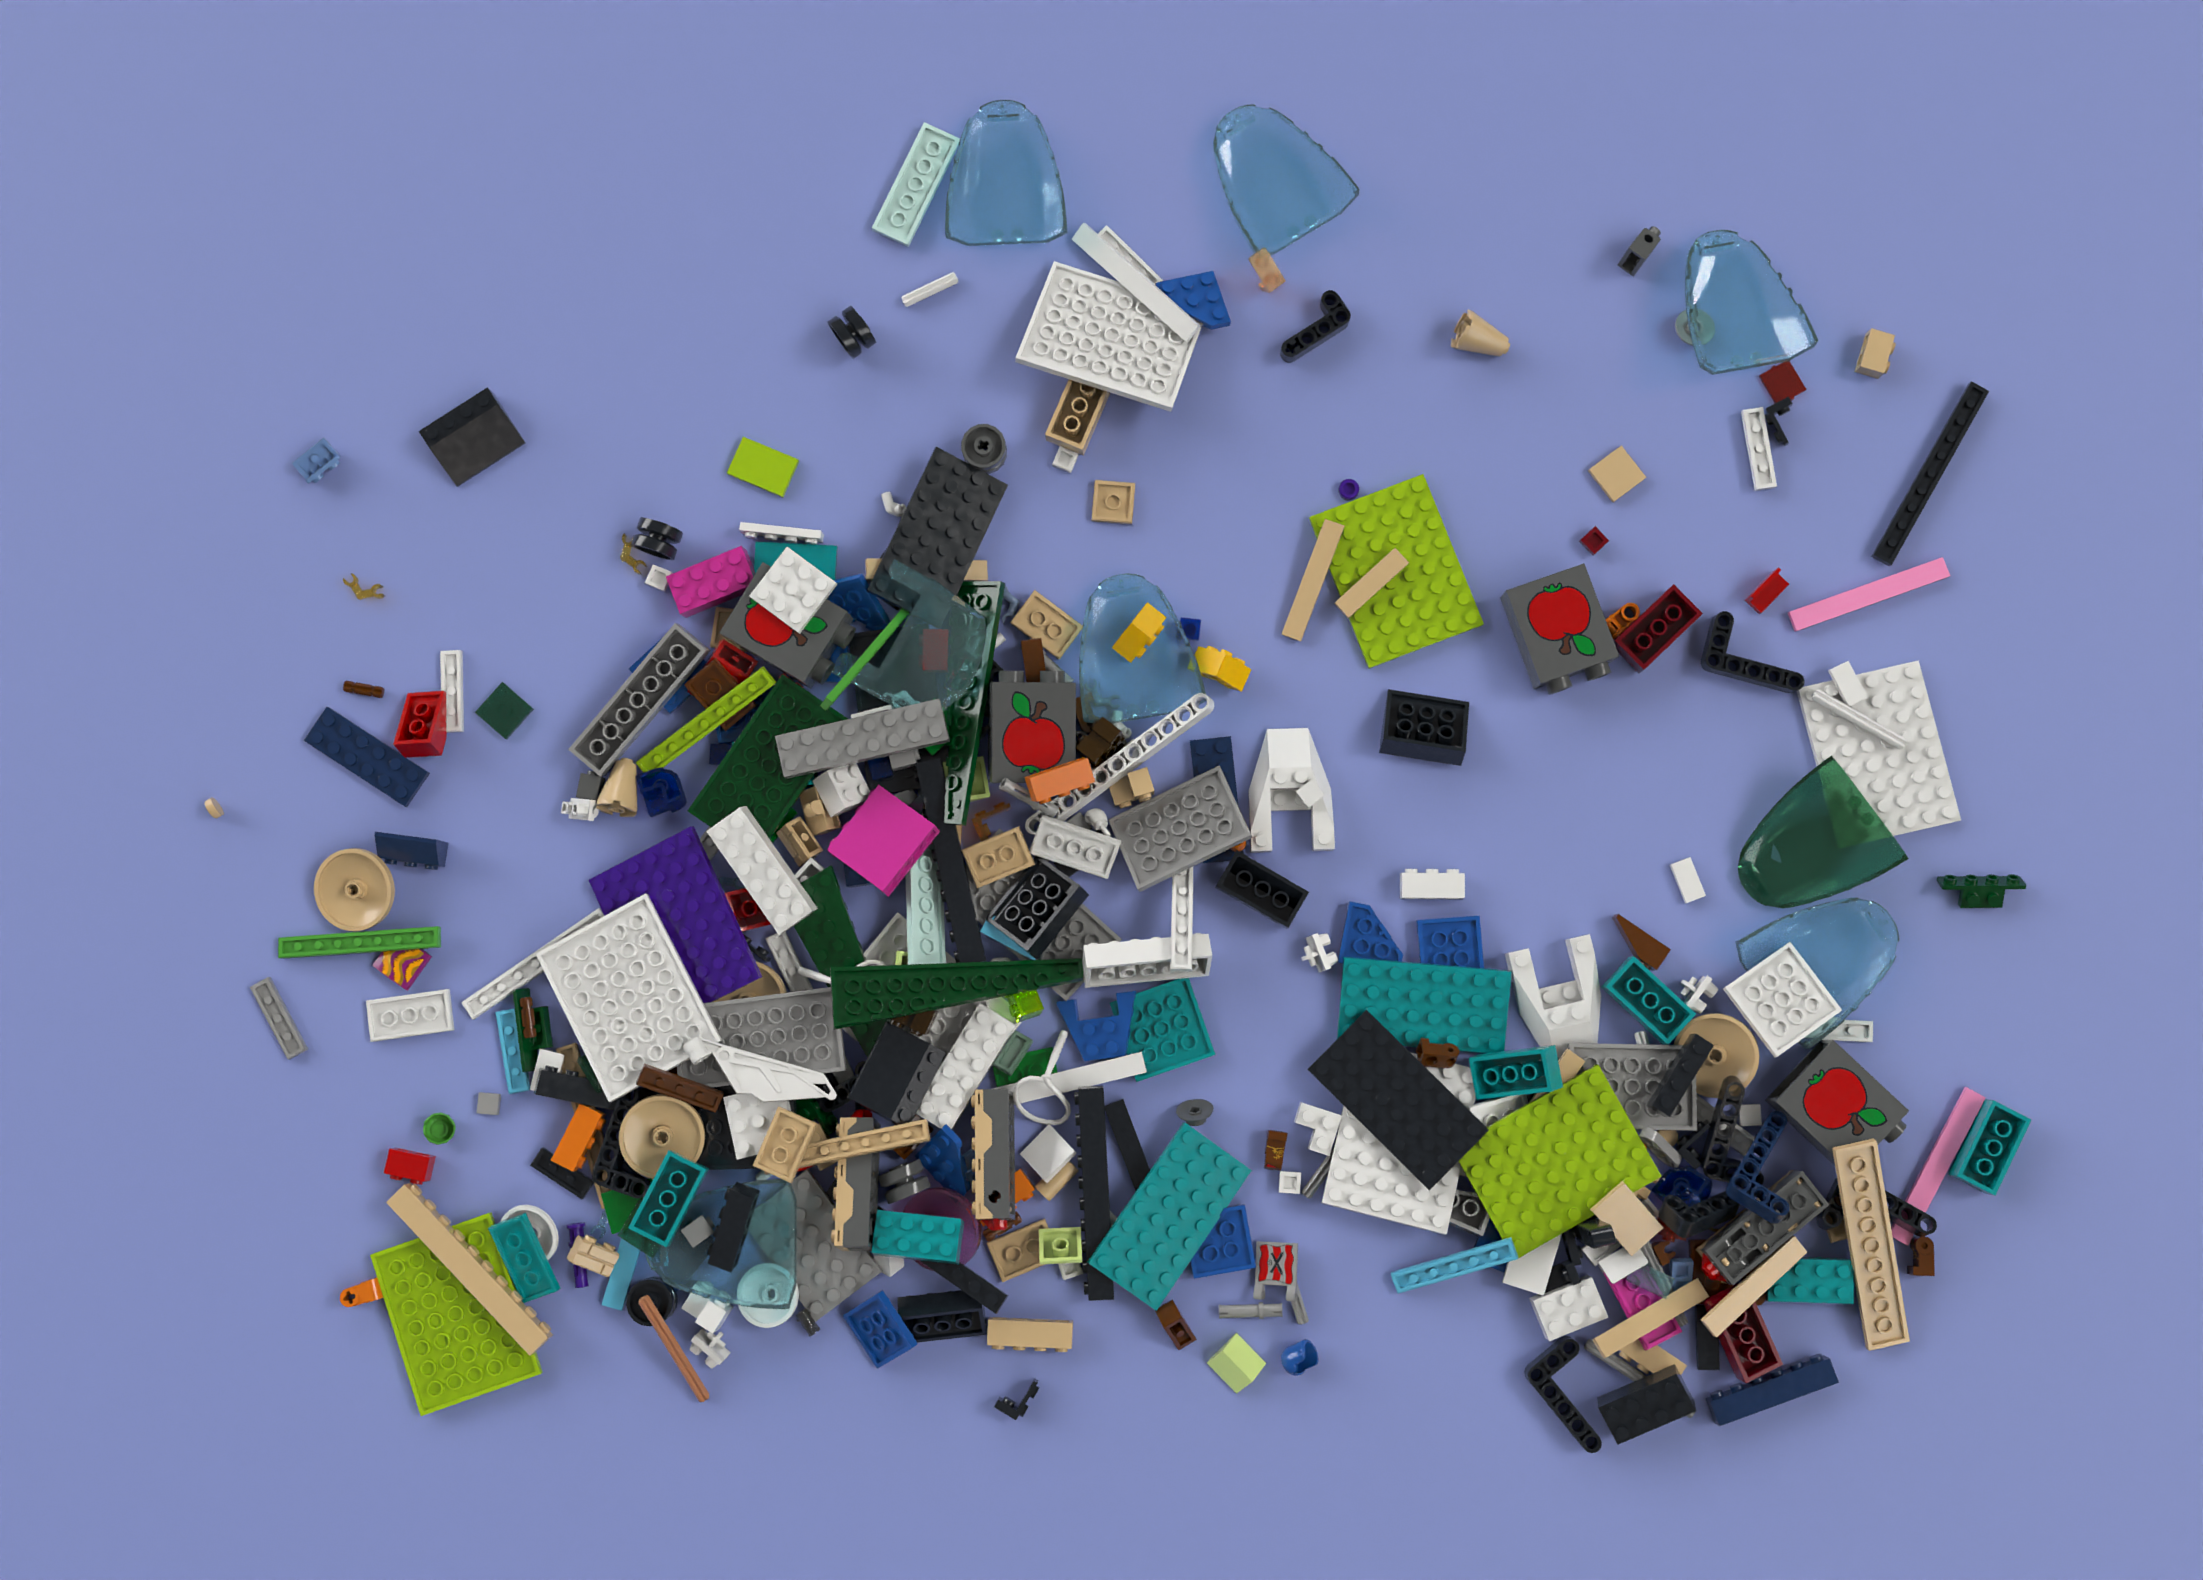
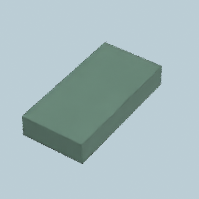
M1015 1030L994 1061L993 1066L1012 1076L1031 1047L1033 1040Z

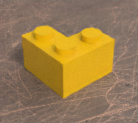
M1147 602L1111 648L1130 663L1135 657L1140 659L1147 650L1144 646H1150L1165 627L1162 623L1167 617Z
M1198 646L1188 668L1201 677L1216 680L1229 689L1241 692L1252 670L1245 666V661L1236 657L1233 658L1231 652L1221 649L1219 652L1218 649L1207 646V648Z

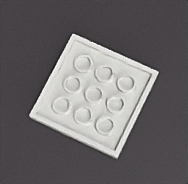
M1791 942L1723 988L1774 1058L1842 1011Z

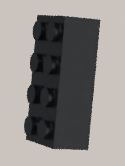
M1675 1364L1597 1397L1598 1409L1617 1445L1696 1412L1695 1401Z

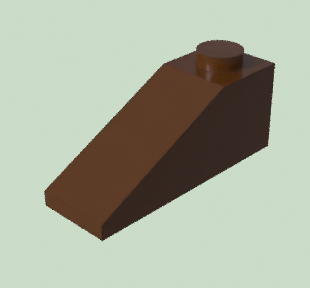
M1615 914L1612 919L1633 956L1648 970H1658L1671 949L1620 914Z

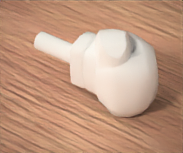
M1099 808L1088 810L1084 815L1085 822L1092 825L1095 830H1101L1104 835L1110 837L1111 834L1106 829L1108 822L1104 811Z

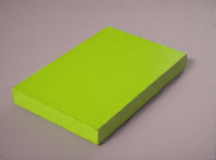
M743 437L727 474L775 495L784 497L799 464V459Z

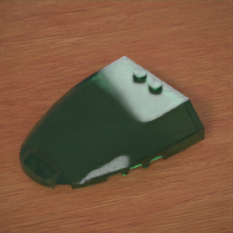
M1831 755L1800 779L1761 820L1740 852L1738 875L1744 889L1757 902L1765 906L1791 908L1848 891L1886 873L1908 860L1909 857L1844 769Z

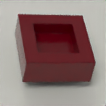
M1595 526L1579 542L1594 556L1609 540Z

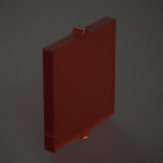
M1789 359L1777 366L1773 365L1770 370L1759 375L1774 403L1788 396L1792 401L1795 396L1807 390Z

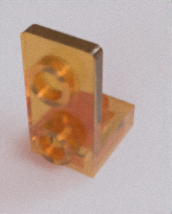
M1261 248L1248 258L1262 281L1258 285L1263 292L1270 293L1286 282L1266 248Z
M1005 802L994 805V810L986 812V810L974 814L975 818L971 820L980 841L989 839L988 835H991L987 823L983 824L982 821L1012 809L1010 803L1005 804Z

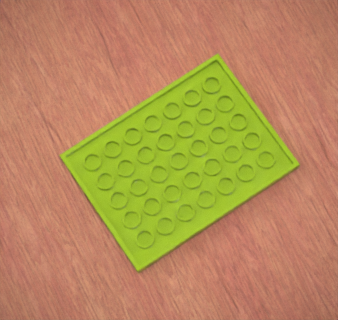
M1424 474L1309 517L1317 539L1325 519L1345 526L1329 567L1340 597L1394 548L1409 562L1406 567L1348 618L1368 669L1484 625Z
M1598 1064L1563 1083L1562 1088L1547 1092L1487 1126L1489 1131L1458 1161L1502 1240L1512 1238L1518 1258L1595 1215L1590 1209L1621 1181L1634 1193L1662 1177Z
M492 1212L453 1225L452 1228L454 1230H459L465 1236L464 1240L468 1245L476 1247L479 1251L478 1255L483 1260H487L494 1267L493 1271L498 1276L501 1275L507 1280V1286L512 1291L515 1290L517 1292L488 1230L491 1225L495 1224ZM420 1238L370 1255L420 1416L543 1373L537 1353L529 1356Z

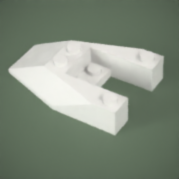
M1267 729L1248 791L1249 827L1253 837L1250 838V853L1272 852L1271 811L1311 810L1312 851H1333L1335 849L1331 787L1309 729ZM1313 779L1325 796L1307 808L1295 791Z
M1590 934L1565 940L1575 980L1544 988L1538 987L1529 948L1505 953L1508 970L1512 972L1511 982L1519 1014L1539 1047L1556 1046L1558 1060L1565 1050L1568 1049V1043L1598 1044L1601 991Z

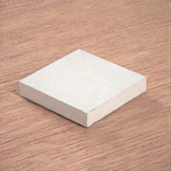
M1050 1124L1020 1153L1047 1183L1077 1154Z

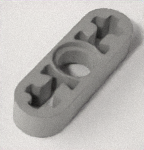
M1643 1127L1639 1135L1642 1142L1664 1164L1678 1168L1682 1156L1657 1131Z

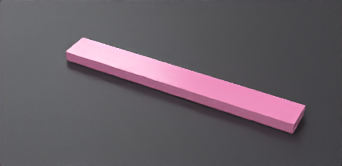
M1941 557L1790 611L1788 616L1796 632L1948 578L1950 573L1944 558Z
M1964 1087L1905 1202L1926 1213L1986 1097L1968 1087ZM1902 1210L1901 1216L1907 1220L1908 1214ZM1895 1223L1891 1226L1893 1238L1908 1246L1914 1234Z

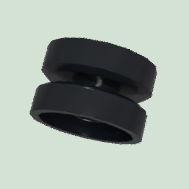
M849 306L842 311V316L847 323L846 325L837 316L827 321L843 348L854 359L862 353L857 340L866 348L874 345L876 340L863 318L852 306Z
M641 517L637 529L643 534L634 535L631 546L647 554L673 561L677 549L671 544L680 543L683 532L666 523Z
M653 1276L645 1278L634 1285L628 1293L626 1301L628 1314L640 1325L652 1326L639 1305V1299L645 1295H648L652 1301H655L654 1305L664 1321L672 1316L677 1308L678 1295L674 1291L671 1282L663 1277Z

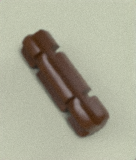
M345 681L343 684V690L349 693L354 692L355 694L366 696L373 695L377 698H383L385 689L380 686Z
M531 997L520 999V1007H523L521 1017L522 1025L525 1027V1030H523L525 1038H533L537 1035L536 1028L533 1027L535 1025L534 1009H531V1006H533Z
M1015 1211V1220H1007L1006 1230H990L987 1228L983 1231V1235L989 1242L995 1239L996 1235L1000 1236L1013 1228L1012 1225L1015 1224L1016 1226L1021 1223L1022 1218Z

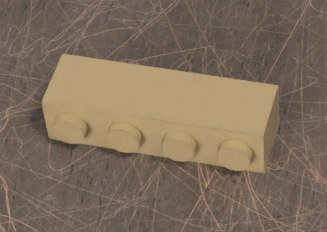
M989 1317L987 1345H992V1349H1004V1346H1013V1350H1025V1347H1034V1351H1046V1348H1055V1352H1067L1068 1349H1072L1073 1320Z

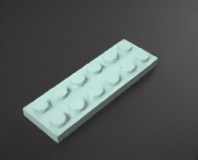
M925 122L923 123L872 226V231L909 247L961 142L960 138Z
M930 844L905 875L908 965L946 963L944 902H942L940 890H943L942 882H938L936 870L939 869L938 862H934L931 850L934 849V844Z

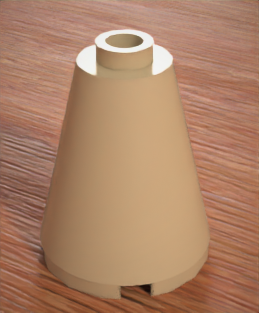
M1469 309L1467 313L1464 312L1455 327L1456 339H1451V347L1454 349L1498 357L1506 354L1510 347L1507 336Z
M621 758V760L616 761L596 801V808L601 812L613 815V812L620 813V817L636 816L638 811L637 767L633 760Z

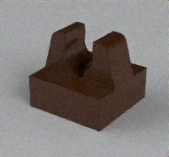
M1668 1240L1651 1243L1661 1266L1670 1263V1260L1676 1255L1675 1251L1668 1253L1664 1251L1665 1247L1671 1244Z

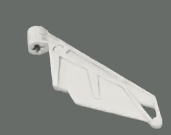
M702 1036L695 1037L683 1045V1049L689 1055L693 1065L702 1062L712 1055L736 1094H752L762 1102L827 1098L830 1101L835 1100L837 1096L826 1076L821 1072L703 1039ZM814 1084H826L830 1090L829 1095Z

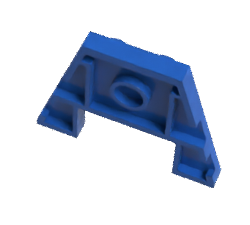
M1136 990L1116 993L1119 1015L1079 1020L1076 999L1056 1002L1084 1061L1127 1055L1131 1030L1130 1024L1134 1012V1000L1137 994Z

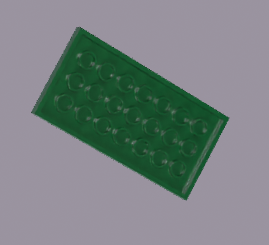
M782 674L687 811L712 828L739 807L747 806L770 839L815 775V773L789 779L785 778L775 736L843 721L848 718L832 707L824 710L820 706L823 701Z

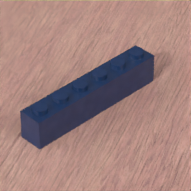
M1816 1354L1809 1357L1810 1360L1804 1363L1797 1361L1789 1365L1790 1368L1772 1370L1769 1372L1770 1375L1763 1378L1760 1376L1746 1384L1737 1383L1731 1385L1730 1390L1724 1392L1718 1390L1710 1393V1397L1705 1398L1714 1423L1722 1426L1839 1383L1830 1358L1822 1356V1354Z

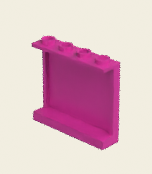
M878 785L876 789L870 791L868 799L864 804L856 809L852 819L844 824L841 833L831 840L827 851L889 897L940 831L929 820Z

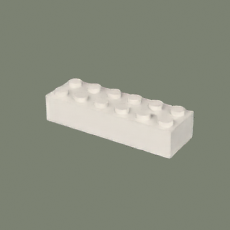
M747 806L739 807L706 831L778 935L786 932L818 909Z
M1192 934V972L1170 971L1171 937H1153L1145 940L1132 939L1124 942L1111 941L1103 944L1090 943L1083 947L1082 965L1085 988L1209 976L1212 950L1209 934Z
M979 1003L937 1071L916 1114L940 1129L945 1124L953 1129L970 1102L971 1096L975 1094V1090L978 1089L1015 1029L1016 1024L984 1004Z

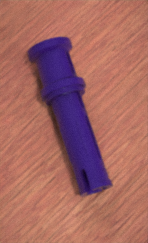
M585 1222L566 1225V1228L569 1229V1248L573 1247V1243L578 1235L584 1237L583 1227ZM573 1264L575 1288L589 1286L587 1269Z

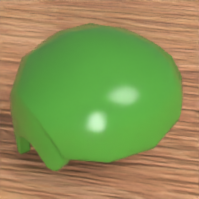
M442 1112L433 1113L427 1117L423 1125L424 1136L430 1143L437 1145L447 1143L453 1138L456 1130L454 1120L450 1115Z

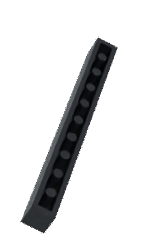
M940 758L915 763L917 769H913L916 781L920 782L921 789H918V795H924L926 808L922 811L923 817L933 823L940 831L933 840L934 849L931 850L933 861L938 862L939 869L936 870L938 882H942L944 890H940L942 902H946L948 910H945L947 923L951 922L953 929L949 931L951 942L956 943L957 951H954L956 963L986 962L956 825L944 823L946 789L942 761Z
M1104 1086L1078 1087V1092H1074L1075 1105H1079V1113H1075L1076 1126H1080V1134H1076L1077 1147H1081V1155H1077L1078 1168H1082V1176L1078 1177L1079 1189H1083V1197L1080 1198V1210H1084V1219H1081V1231H1085L1086 1240H1082V1253L1086 1252L1087 1261H1083V1274H1087L1088 1282H1084V1295H1088L1089 1301L1114 1300L1113 1280L1088 1263V1260L1110 1230L1111 1224Z

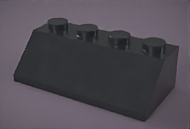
M1237 850L1215 887L1286 929L1291 925L1309 893L1307 890Z
M962 1290L897 1297L898 1314L917 1343L987 1335L985 1307Z

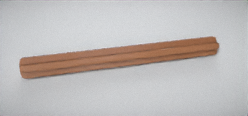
M648 1295L641 1297L639 1305L698 1401L704 1402L709 1398L707 1389Z

